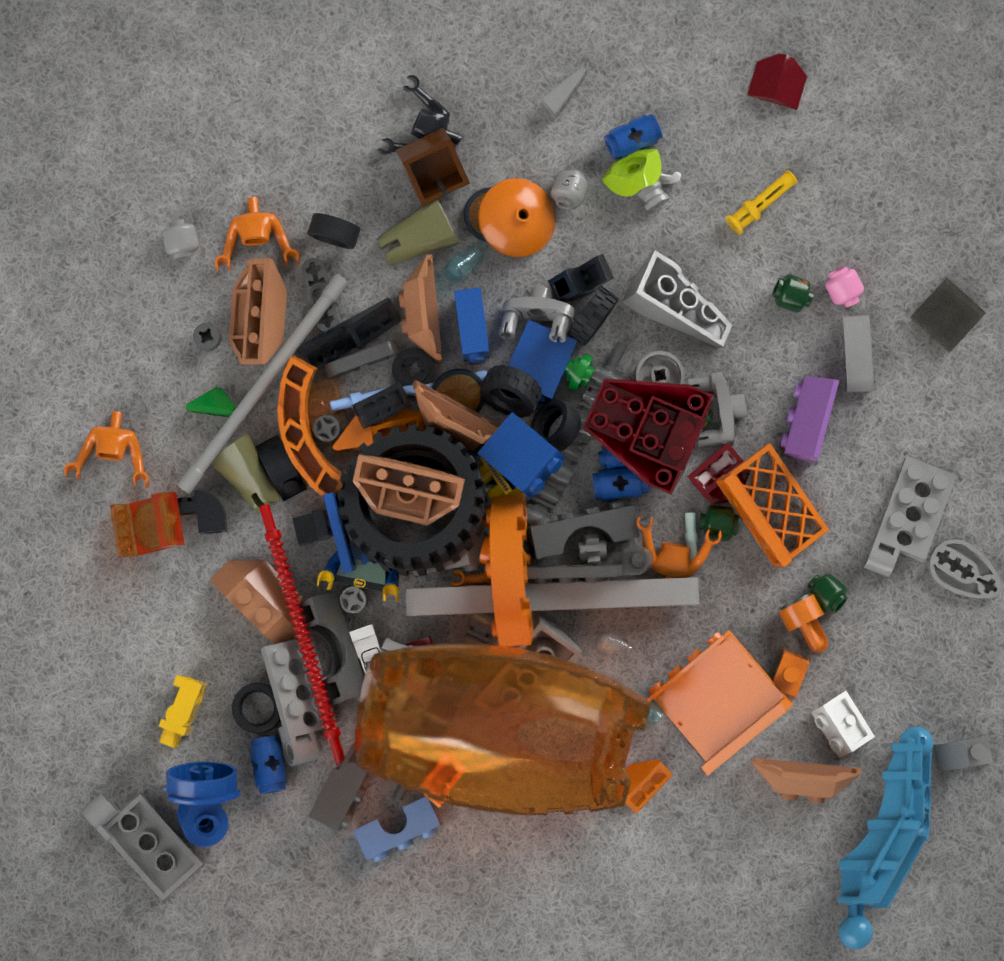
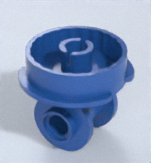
M190 762L173 766L166 771L164 792H167L170 802L179 804L177 809L178 822L186 838L192 844L200 847H209L220 842L226 835L228 817L221 803L240 796V790L237 789V769L234 766L220 762Z

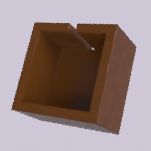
M444 128L396 150L411 186L422 206L444 196L436 183L438 180H441L448 194L470 184L453 143Z

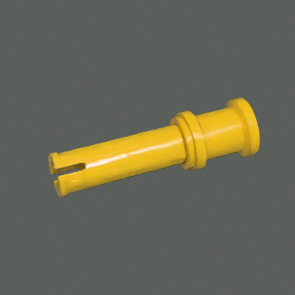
M786 170L783 175L766 187L753 200H745L740 209L732 215H727L725 220L737 235L743 234L744 228L753 221H758L762 216L761 213L798 183L796 177L789 170Z

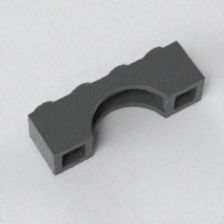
M624 501L609 503V509L599 510V506L583 509L584 514L574 516L573 512L558 514V520L548 522L547 517L532 520V525L527 526L530 555H532L533 559H540L563 554L568 537L577 529L586 526L600 531L608 542H618L640 537L634 505H625Z
M336 592L322 594L302 601V604L299 606L300 609H304L302 616H306V619H304V623H308L306 630L317 634L326 644L330 654V668L327 675L322 679V682L326 683L324 689L328 690L326 696L331 698L328 701L329 705L340 704L368 694L367 682L363 675Z

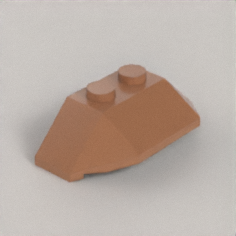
M426 255L403 283V291L399 292L400 308L405 307L406 317L401 318L403 334L408 333L409 340L419 349L426 352L434 361L443 363L432 255Z
M248 259L245 264L246 268L240 274L232 290L229 342L238 356L241 365H265L284 341L287 289L273 259Z
M414 380L413 388L424 425L435 427L437 434L442 435L445 431L452 436L454 442H461L466 448L474 450L483 447L501 426L482 414Z
M358 455L353 483L360 490L375 513L424 525L431 524L459 506L465 479L441 470L390 458Z
M266 560L227 561L210 579L217 589L273 644L298 639L295 638L296 630H292L295 625L290 623L292 616L288 615L290 609L286 608L288 602L283 600L286 595L281 593L283 586H279V583H281V579L277 578L279 573ZM300 595L297 600L302 602L303 597Z
M751 758V764L775 793L782 794L781 799L798 801V795L809 796L808 802L825 803V798H833L855 780L862 768Z

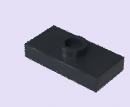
M398 382L353 404L352 407L362 428L365 429L410 407L411 403L401 383Z

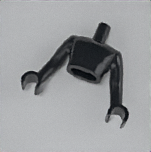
M415 75L407 76L406 78L414 82V87L410 88L404 85V91L412 92L432 110L421 109L419 111L411 134L420 139L444 128L452 143L458 145L462 136L448 130L450 114L447 109L419 87L418 77ZM384 138L382 141L389 145V150L385 151L379 148L378 152L381 155H387L391 152H396L397 149L408 144L394 143L391 139Z

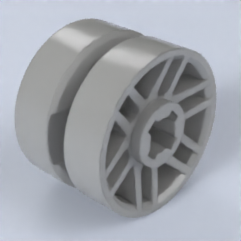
M665 351L652 352L639 362L635 373V381L657 382L655 375L661 373L664 380H659L660 383L683 384L685 377L684 368L679 359L673 354Z

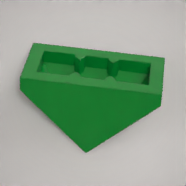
M215 387L186 404V410L189 413L227 418L236 409L234 403L220 387Z

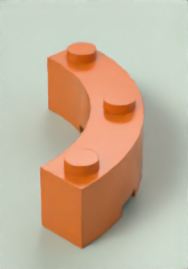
M294 355L290 357L280 383L277 412L281 438L292 464L308 482L310 487L321 496L331 492H337L338 495V490L343 489V484L340 481L342 472L334 467L319 449L312 434L308 417L310 386L318 368Z
M524 494L492 497L491 508H486L487 523L490 524V560H486L487 577L491 576L495 620H492L493 637L498 636L499 647L532 645L534 628L530 599H524L526 597L525 583L528 581L527 557L523 548V540H526L528 519Z

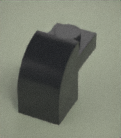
M602 254L595 256L579 267L564 270L548 280L556 300L567 303L597 291L602 285L614 279Z
M279 435L255 446L258 456L283 502L307 490L297 469L292 464Z
M195 490L196 501H192L191 497L177 498L180 516L197 514L198 532L201 535L228 532L225 509L215 496L206 491Z
M318 509L312 511V514L292 518L299 546L334 538L327 510Z

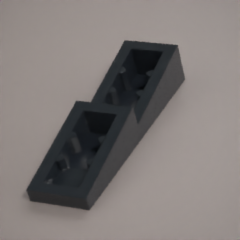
M386 298L301 344L294 355L318 368L316 371L318 372L324 365L333 362L352 348H362L401 322V319L391 299Z

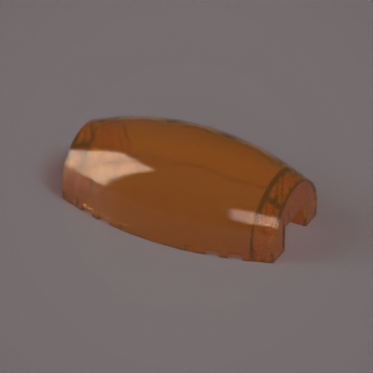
M442 643L410 646L375 653L371 658L364 677L357 711L355 756L359 767L375 774L377 777L387 782L390 780L398 783L404 789L411 792L415 790L427 794L428 798L455 806L514 815H547V812H563L564 815L574 814V811L578 810L602 811L625 807L631 784L624 769L634 730H645L651 706L646 697L613 678L583 665L544 653L516 647L481 643Z

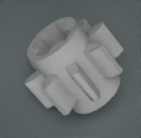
M598 534L585 535L586 541L579 542L580 561H588V564H601L600 560H607L606 540H599Z

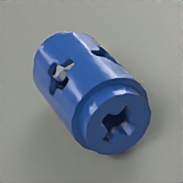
M644 114L631 120L628 124H623L609 130L608 134L604 136V141L610 155L616 160L618 158L623 159L638 150H643L657 144L663 135L653 114L648 116ZM642 131L643 135L640 136L639 143H636L635 140H629L628 136L631 133Z
M621 467V469L598 470V473H592L595 500L602 499V502L618 500L620 497L636 498L648 493V485L627 467ZM617 476H622L623 480H628V485L624 486L623 491H619L616 486L613 487V481L617 480Z
M277 736L251 740L249 751L256 788H259L260 794L286 790L285 783L288 781L281 742H278ZM270 755L274 756L276 764L279 761L275 771H272L271 767L265 766V762L269 760Z

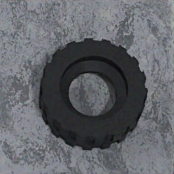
M601 286L578 315L568 334L585 346L609 316L619 298Z
M495 365L488 370L480 387V394L483 400L493 407L494 410L504 415H510L513 412L516 416L525 418L533 414L542 395V389L538 382L523 370L512 366Z

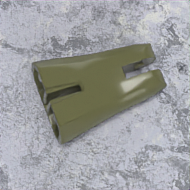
M438 199L420 207L376 239L381 249L400 242L401 246L394 248L384 255L389 265L459 244Z
M249 433L221 450L211 463L256 513H261L259 506L265 504L272 506L280 500L278 490L264 469Z

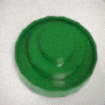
M585 353L582 358L577 357L575 361L569 360L564 374L567 375L566 381L570 382L568 389L577 392L580 385L584 387L588 385L595 368L590 366L594 357Z

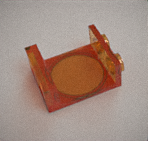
M159 492L151 494L152 498L141 501L110 505L118 558L137 557L185 545L176 492Z

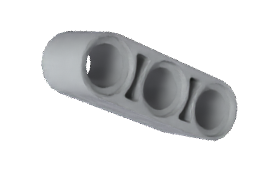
M869 315L842 316L841 325L844 327V335H841L842 351H845L843 370L844 377L847 378L845 392H871L874 387Z

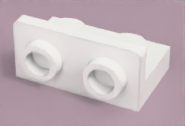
M847 691L811 712L817 727L823 731L829 741L830 748L839 758L853 752L875 737Z

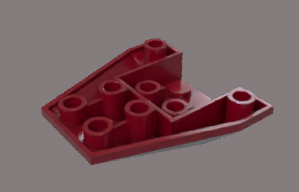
M604 378L583 428L645 484L672 495L687 467L704 427L714 395L687 384Z

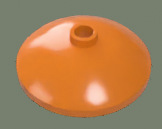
M511 178L497 183L486 192L479 206L478 222L484 239L494 250L509 257L520 258L537 253L549 242L555 229L556 217L551 199L541 187L529 180ZM519 211H523L526 214L525 219L519 217Z

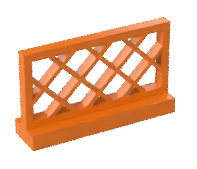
M770 443L764 445L729 473L722 475L716 480L722 492L775 568L787 566L792 562L791 559L829 531L827 525ZM766 452L772 459L771 470L759 468L760 457ZM744 469L753 471L751 486L743 485L736 475ZM758 472L770 474L768 489L756 487ZM776 475L784 476L787 480L786 492L774 490ZM755 490L768 493L766 508L758 507L754 502ZM773 494L785 496L783 511L771 509ZM791 497L799 498L802 502L801 514L789 512ZM770 512L783 514L781 529L772 528L769 524ZM788 515L800 517L798 532L786 531ZM806 518L814 520L820 528L812 535L803 534ZM785 534L797 536L796 547L790 552L784 546Z

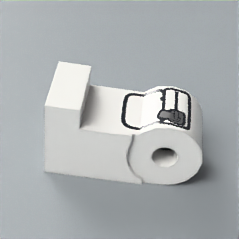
M373 624L349 632L366 678L368 679L387 672L383 655L380 654L381 648Z

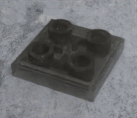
M946 278L910 318L950 353L986 312Z

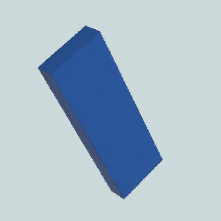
M337 492L324 494L323 497L343 574L356 570V564L348 533L338 508H341Z

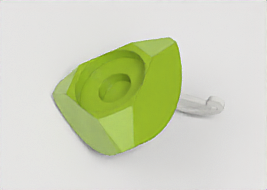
M652 148L638 150L613 163L602 176V181L614 193L629 197L639 193L644 188L652 186L658 180H660L661 184L676 183L681 179V174L679 172H674L673 175L661 174L662 165L657 149Z

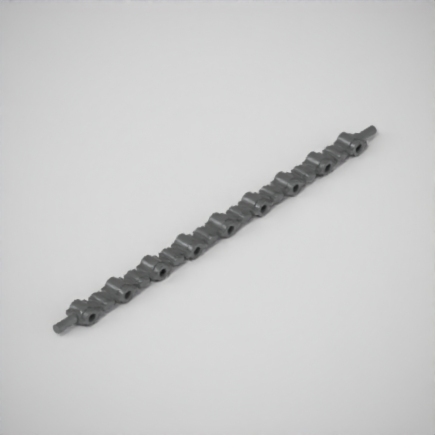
M618 341L607 364L598 362L587 385L592 388V391H585L579 403L583 407L582 411L576 408L581 417L579 433L569 447L560 451L566 458L562 461L561 468L556 473L551 474L545 481V486L541 492L533 496L532 500L536 502L535 506L528 503L526 507L528 515L527 526L532 525V520L547 517L548 522L550 521L552 514L548 513L547 510L548 508L554 510L560 498V495L556 494L557 490L565 491L576 469L575 466L571 465V462L577 463L584 450L580 446L581 442L588 445L592 437L583 427L604 378L620 380L623 373L616 368L627 345ZM526 535V540H523L524 552L530 555ZM494 613L473 614L469 624L474 626L473 631L467 629L461 644L465 645L464 650L457 647L445 672L451 676L449 679L443 678L437 692L441 693L440 698L433 695L421 721L427 724L425 727L420 725L413 738L418 743L416 746L409 743L399 763L398 769L404 771V774L393 797L402 801L413 778L416 777L422 780L434 756L428 753L430 748L436 749L442 737L437 734L438 731L446 732L457 709V706L453 705L452 702L453 700L459 702L466 688L461 685L462 682L470 683L481 661V658L477 657L476 654L477 652L483 654L490 640L485 637L488 633L493 636L492 620H495Z

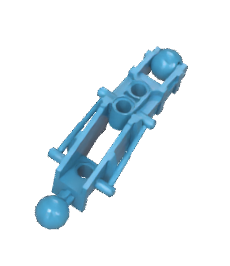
M914 726L907 728L901 734L899 743H892L891 751L894 754L887 771H883L882 780L886 782L876 820H867V828L870 829L868 834L851 853L842 860H839V869L842 870L841 895L838 896V902L848 906L849 910L848 917L840 923L838 933L843 945L849 949H862L871 942L873 930L870 922L865 918V908L890 907L903 881L912 869L911 867L925 841L929 839L931 807L929 787H931V759L934 744L930 732L923 727Z

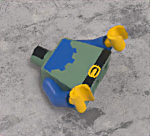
M350 542L356 570L343 574L338 551H336L328 560L324 570L318 575L317 586H319L321 581L325 580L329 582L328 590H331L333 582H335L336 584L383 593V601H386L387 595L393 594L395 595V602L399 601L398 570L392 569L391 572L383 570L377 562L373 564L363 552L359 551L354 542Z

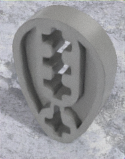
M952 539L939 544L932 551L928 563L929 572L934 582L951 593L974 599H991L998 596L1001 592L1002 583L996 570L988 559L969 543L963 540ZM946 551L948 552L947 558L953 561L956 558L960 560L958 564L960 567L970 566V572L973 574L972 577L963 579L961 577L962 572L957 569L951 572L949 570L951 565L947 562L940 565L938 563L939 557L936 556L937 553L942 554ZM977 578L984 582L993 580V587L996 588L995 591L985 593V586L977 581Z

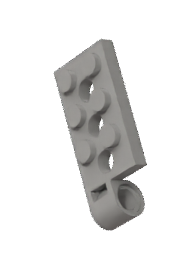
M906 456L879 529L868 552L869 557L866 558L863 568L889 577L899 553L924 562L956 475ZM920 484L926 486L929 492L928 496L919 497L915 492V486ZM913 508L917 510L920 515L919 520L915 522L910 521L906 516L907 509ZM902 532L908 534L911 539L910 545H901L897 540V535Z
M299 639L261 648L282 727L278 728L282 741V753L289 766L306 763L318 758L319 748L314 732L325 729V727L321 726L323 719H319L321 712H317L319 705L315 704L317 698L312 696L315 692L310 689L312 683L308 682L310 676L306 675L308 669L303 666L306 662L301 659L303 653L299 652L301 646L297 645ZM316 647L313 649L314 653H317ZM290 661H295L298 664L299 672L297 675L290 672ZM320 661L317 664L318 668H321ZM298 686L302 687L306 692L304 701L296 696ZM305 712L313 717V725L311 727L307 726L303 721Z
M101 792L81 810L91 825L116 848L162 901L169 897L204 865L142 794H139L120 811ZM127 814H131L137 819L136 827L132 830L125 829L122 824V820ZM145 834L151 835L155 840V845L151 850H145L141 847L140 840ZM164 854L169 855L173 860V865L169 870H163L158 865L160 856Z

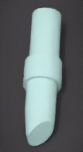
M685 513L686 533H684L686 546L690 547L689 556L690 562H692L697 554L698 542L696 513Z

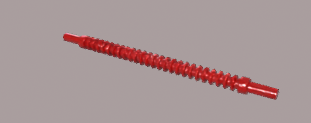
M265 504L259 506L266 529L264 534L265 540L270 542L268 549H272L273 553L270 556L275 558L272 563L277 565L275 571L279 572L277 578L281 579L279 586H283L281 593L286 595L283 600L288 602L286 608L290 609L288 615L292 616L290 623L295 625L292 630L297 632L295 638L299 639L297 645L301 646L299 650L300 653H303L301 659L306 662L303 666L308 669L306 675L310 676V679H308V682L312 683L310 689L315 692L312 696L317 698V701H315V704L319 705L317 712H321L319 719H323L321 726L326 729L323 731L326 740H329L337 766L342 764L345 758L339 739L341 735L340 728L336 727L335 723H337V720L333 719L335 715L334 712H331L333 705L328 703L331 698L326 696L328 690L324 689L326 685L325 682H322L324 676L319 673L322 669L317 666L319 660L315 659L317 653L313 652L315 648L314 645H311L313 639L308 636L311 632L306 630L308 623H304V619H306V616H302L304 609H300L299 606L302 602L297 600L300 595L295 593L297 586H293V582H295V579H291L293 572L288 570L291 565L286 563L288 557L284 556L286 550L282 549L284 542H280L282 538L279 529H276L270 505Z

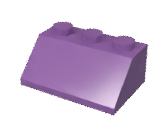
M805 376L802 383L797 381L793 397L797 398L795 408L790 407L786 420L787 423H791L789 432H783L779 448L784 449L783 456L812 464L819 458L839 380Z

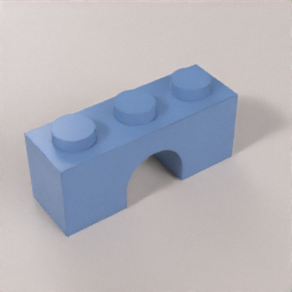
M425 796L402 807L407 817V824L404 830L399 833L387 832L379 818L353 830L366 860L373 858L374 862H377L389 856L387 850L397 846L400 851L413 845L412 839L421 834L423 839L438 833L436 827L440 826L441 823L430 800Z

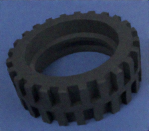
M408 424V431H400L398 426L391 427V434L382 437L379 432L373 435L374 443L369 446L365 443L358 447L361 452L360 455L390 458L398 461L419 458L429 459L442 465L450 474L465 479L461 500L453 519L440 533L421 542L400 543L389 539L373 524L369 514L368 502L353 483L357 459L352 456L347 462L350 467L348 474L342 472L340 478L343 484V490H338V500L341 503V508H338L340 516L344 521L346 531L359 551L363 552L373 564L376 562L380 564L383 570L391 572L392 569L398 570L400 575L409 576V571H416L419 576L427 575L426 569L434 567L437 572L445 569L443 566L445 562L452 559L455 564L461 560L459 553L464 548L469 552L474 546L472 542L475 535L480 536L482 533L481 521L486 519L487 509L485 502L488 501L484 481L472 455L468 454L461 442H454L452 436L444 431L442 435L437 434L435 427L426 426V430L421 431L418 429L417 424Z

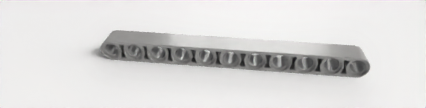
M699 578L525 584L526 597L524 599H530L531 611L700 605ZM492 585L405 589L406 616L494 613Z

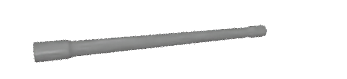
M334 275L322 291L320 298L200 457L177 483L176 486L184 493L189 495L202 479L204 472L289 361L290 357L293 356L329 306L336 301L348 285V282L342 276Z

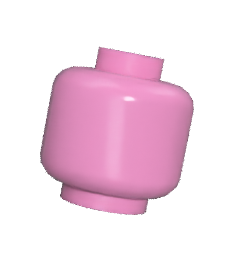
M844 266L827 275L829 279L825 282V287L834 304H844L847 308L860 301L858 296L864 292V287L854 269H847Z

